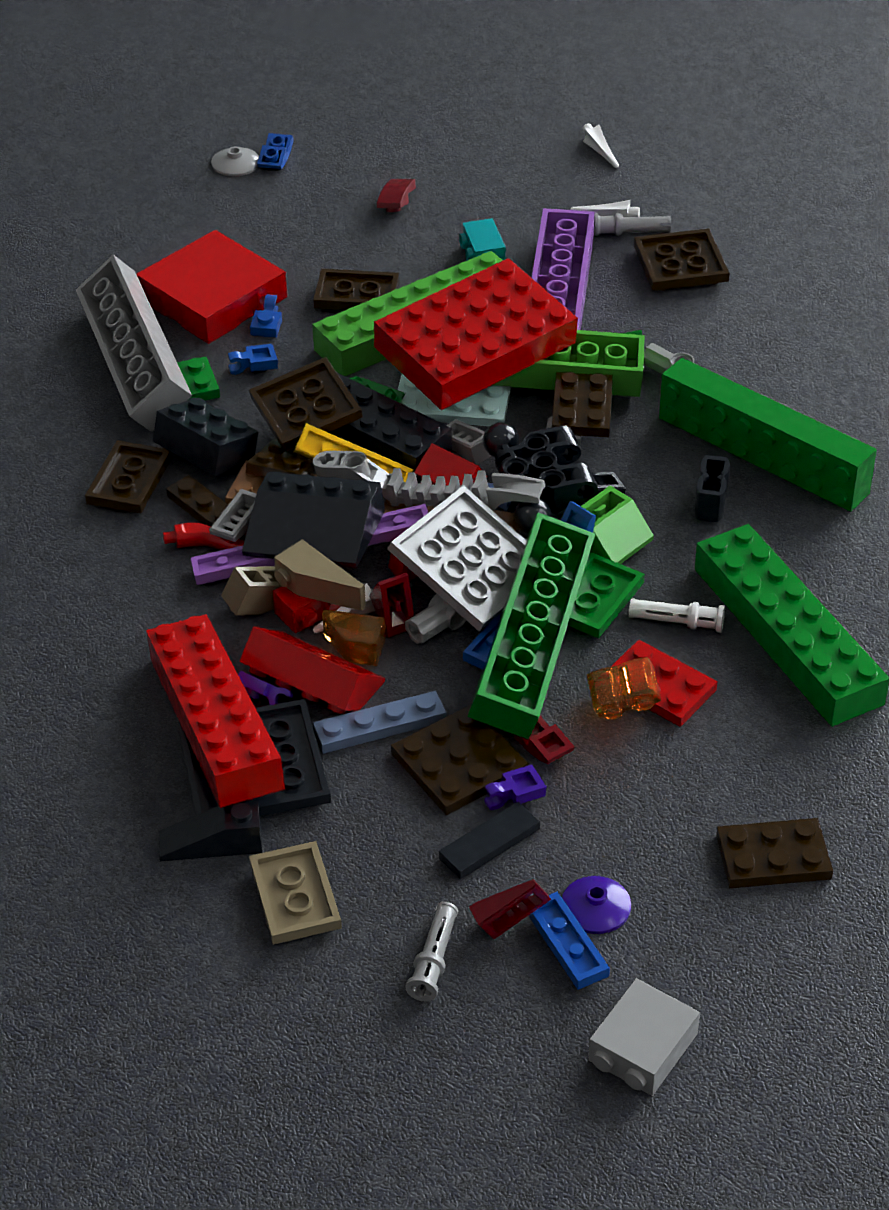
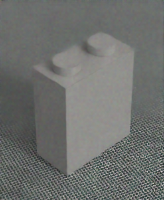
M636 978L590 1038L588 1061L592 1062L599 1070L610 1072L621 1078L631 1088L642 1090L653 1096L697 1036L700 1012Z

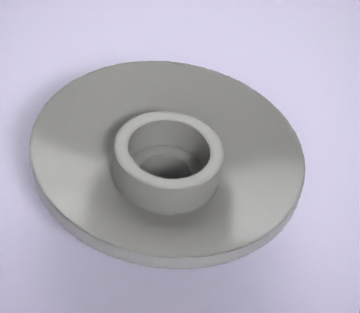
M234 146L217 152L212 157L211 165L213 170L221 175L231 177L243 176L252 173L258 168L259 155L251 149Z

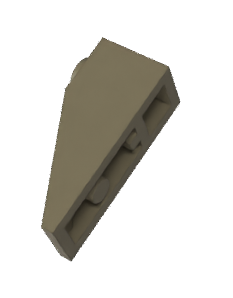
M303 539L274 557V575L277 582L282 587H287L294 594L359 611L366 608L365 585Z
M275 566L234 567L221 597L235 615H260L274 609L273 590L281 587L274 575Z

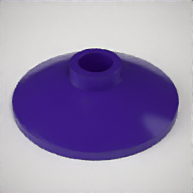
M602 876L580 878L571 883L562 895V899L586 933L604 934L620 928L627 921L631 912V899L626 889L618 882Z

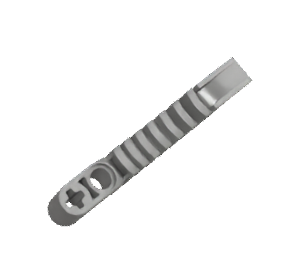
M323 451L313 458V465L317 476L380 482L384 503L387 499L391 506H399L400 503L405 504V507H412L414 504H426V507L433 506L435 508L464 485L494 512L499 505L510 501L539 503L542 490L545 488L544 480L502 473H492L494 488H489L485 470H478L475 482H473L472 474H464L461 487L458 476H451L449 485L446 486L444 476H437L435 485H432L430 475H423L421 484H419L414 472H408L407 480L404 482L400 468H393V472L390 474L369 460L363 452Z

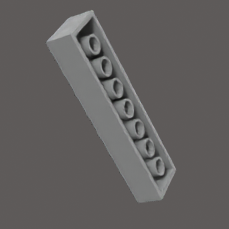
M112 255L76 289V292L129 416L153 432L157 410L167 408L172 404L185 402L192 394L135 271L115 255Z

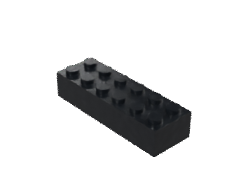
M337 373L361 408L363 418L328 433L414 469L413 472L431 443L452 453L451 427Z

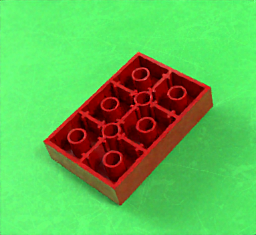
M507 258L374 321V347L440 410H443L535 364V362L575 344L578 317L513 261Z

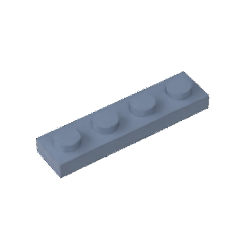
M432 691L313 722V730L324 754L427 727L445 718L446 711L437 692Z

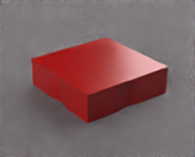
M217 230L206 234L136 274L154 310L174 319L184 329L208 344L254 316L255 310H264L266 294L277 295L276 304L288 297L286 271Z

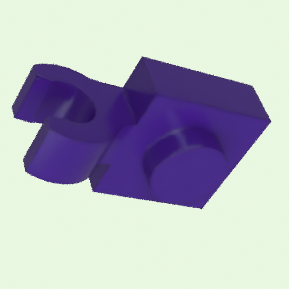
M241 670L238 674L248 695L257 700L260 699L261 695H264L268 698L269 705L278 704V699L281 695L291 698L294 696L286 688L275 687Z
M528 765L502 773L501 782L487 784L485 790L490 797L484 798V802L489 810H496L502 807L509 799H512L514 804L516 802L520 804L546 796L547 786L533 765Z

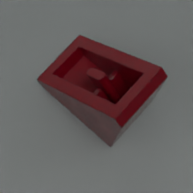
M403 573L377 582L369 595L384 633L388 638L406 632L405 621L414 616L409 576L407 573Z

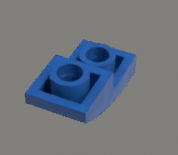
M269 133L266 145H262L257 163L258 167L282 169L290 155L294 142L293 136Z

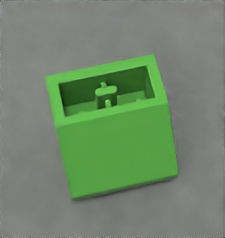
M608 486L581 506L596 515L593 531L595 537L590 553H595L621 564L654 539L652 531L633 499L612 486Z

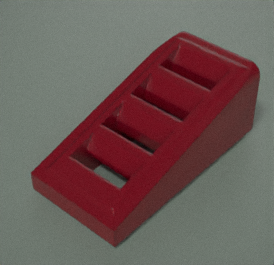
M532 879L475 902L469 906V909L478 925L494 940L549 902L551 898Z

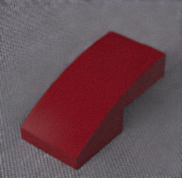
M539 716L529 740L512 734L531 755L545 764L574 751L575 748L556 724L549 726L541 716Z

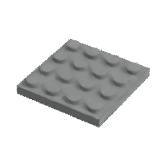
M463 485L390 543L388 550L473 627L480 631L503 611L526 540Z

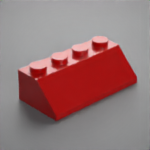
M254 626L239 661L250 666V673L262 678H266L267 675L276 678V685L288 690H292L293 687L302 690V697L314 702H319L320 699L329 703L328 709L340 714H345L346 711L361 710L384 684L386 679L381 675L283 631Z

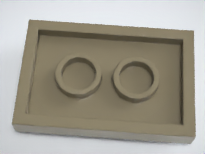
M316 841L249 856L250 867L273 945L342 929L341 918Z

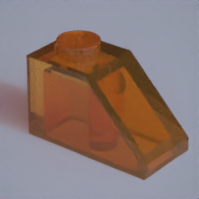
M324 609L322 613L324 637L345 660L352 663L378 666L386 640L385 618Z

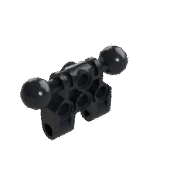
M496 422L484 432L483 446L489 455L495 457V464L499 473L541 479L545 482V488L542 490L539 503L511 501L516 506L513 514L514 521L521 531L529 534L538 512L551 517L550 509L567 508L570 501L581 504L597 495L598 486L589 466L584 463H574L581 456V449L571 428L559 426L529 432L520 445L518 432L512 425L506 422Z

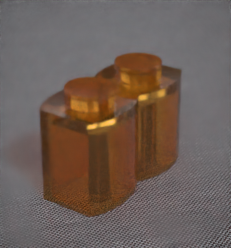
M648 657L630 660L618 666L598 669L587 674L593 709L599 718L616 719L630 709L645 711L661 701L654 665Z

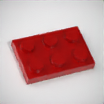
M638 640L602 674L603 685L679 727L716 692L718 681L641 640Z

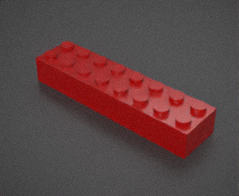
M207 614L191 616L186 620L171 624H161L156 628L146 630L151 662L219 807L222 808L285 790L281 756Z

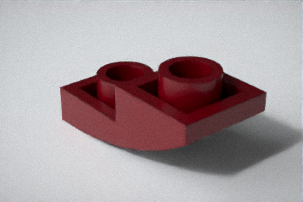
M415 179L389 180L378 197L377 208H385L386 212L401 211V208L409 203L408 193L416 189Z

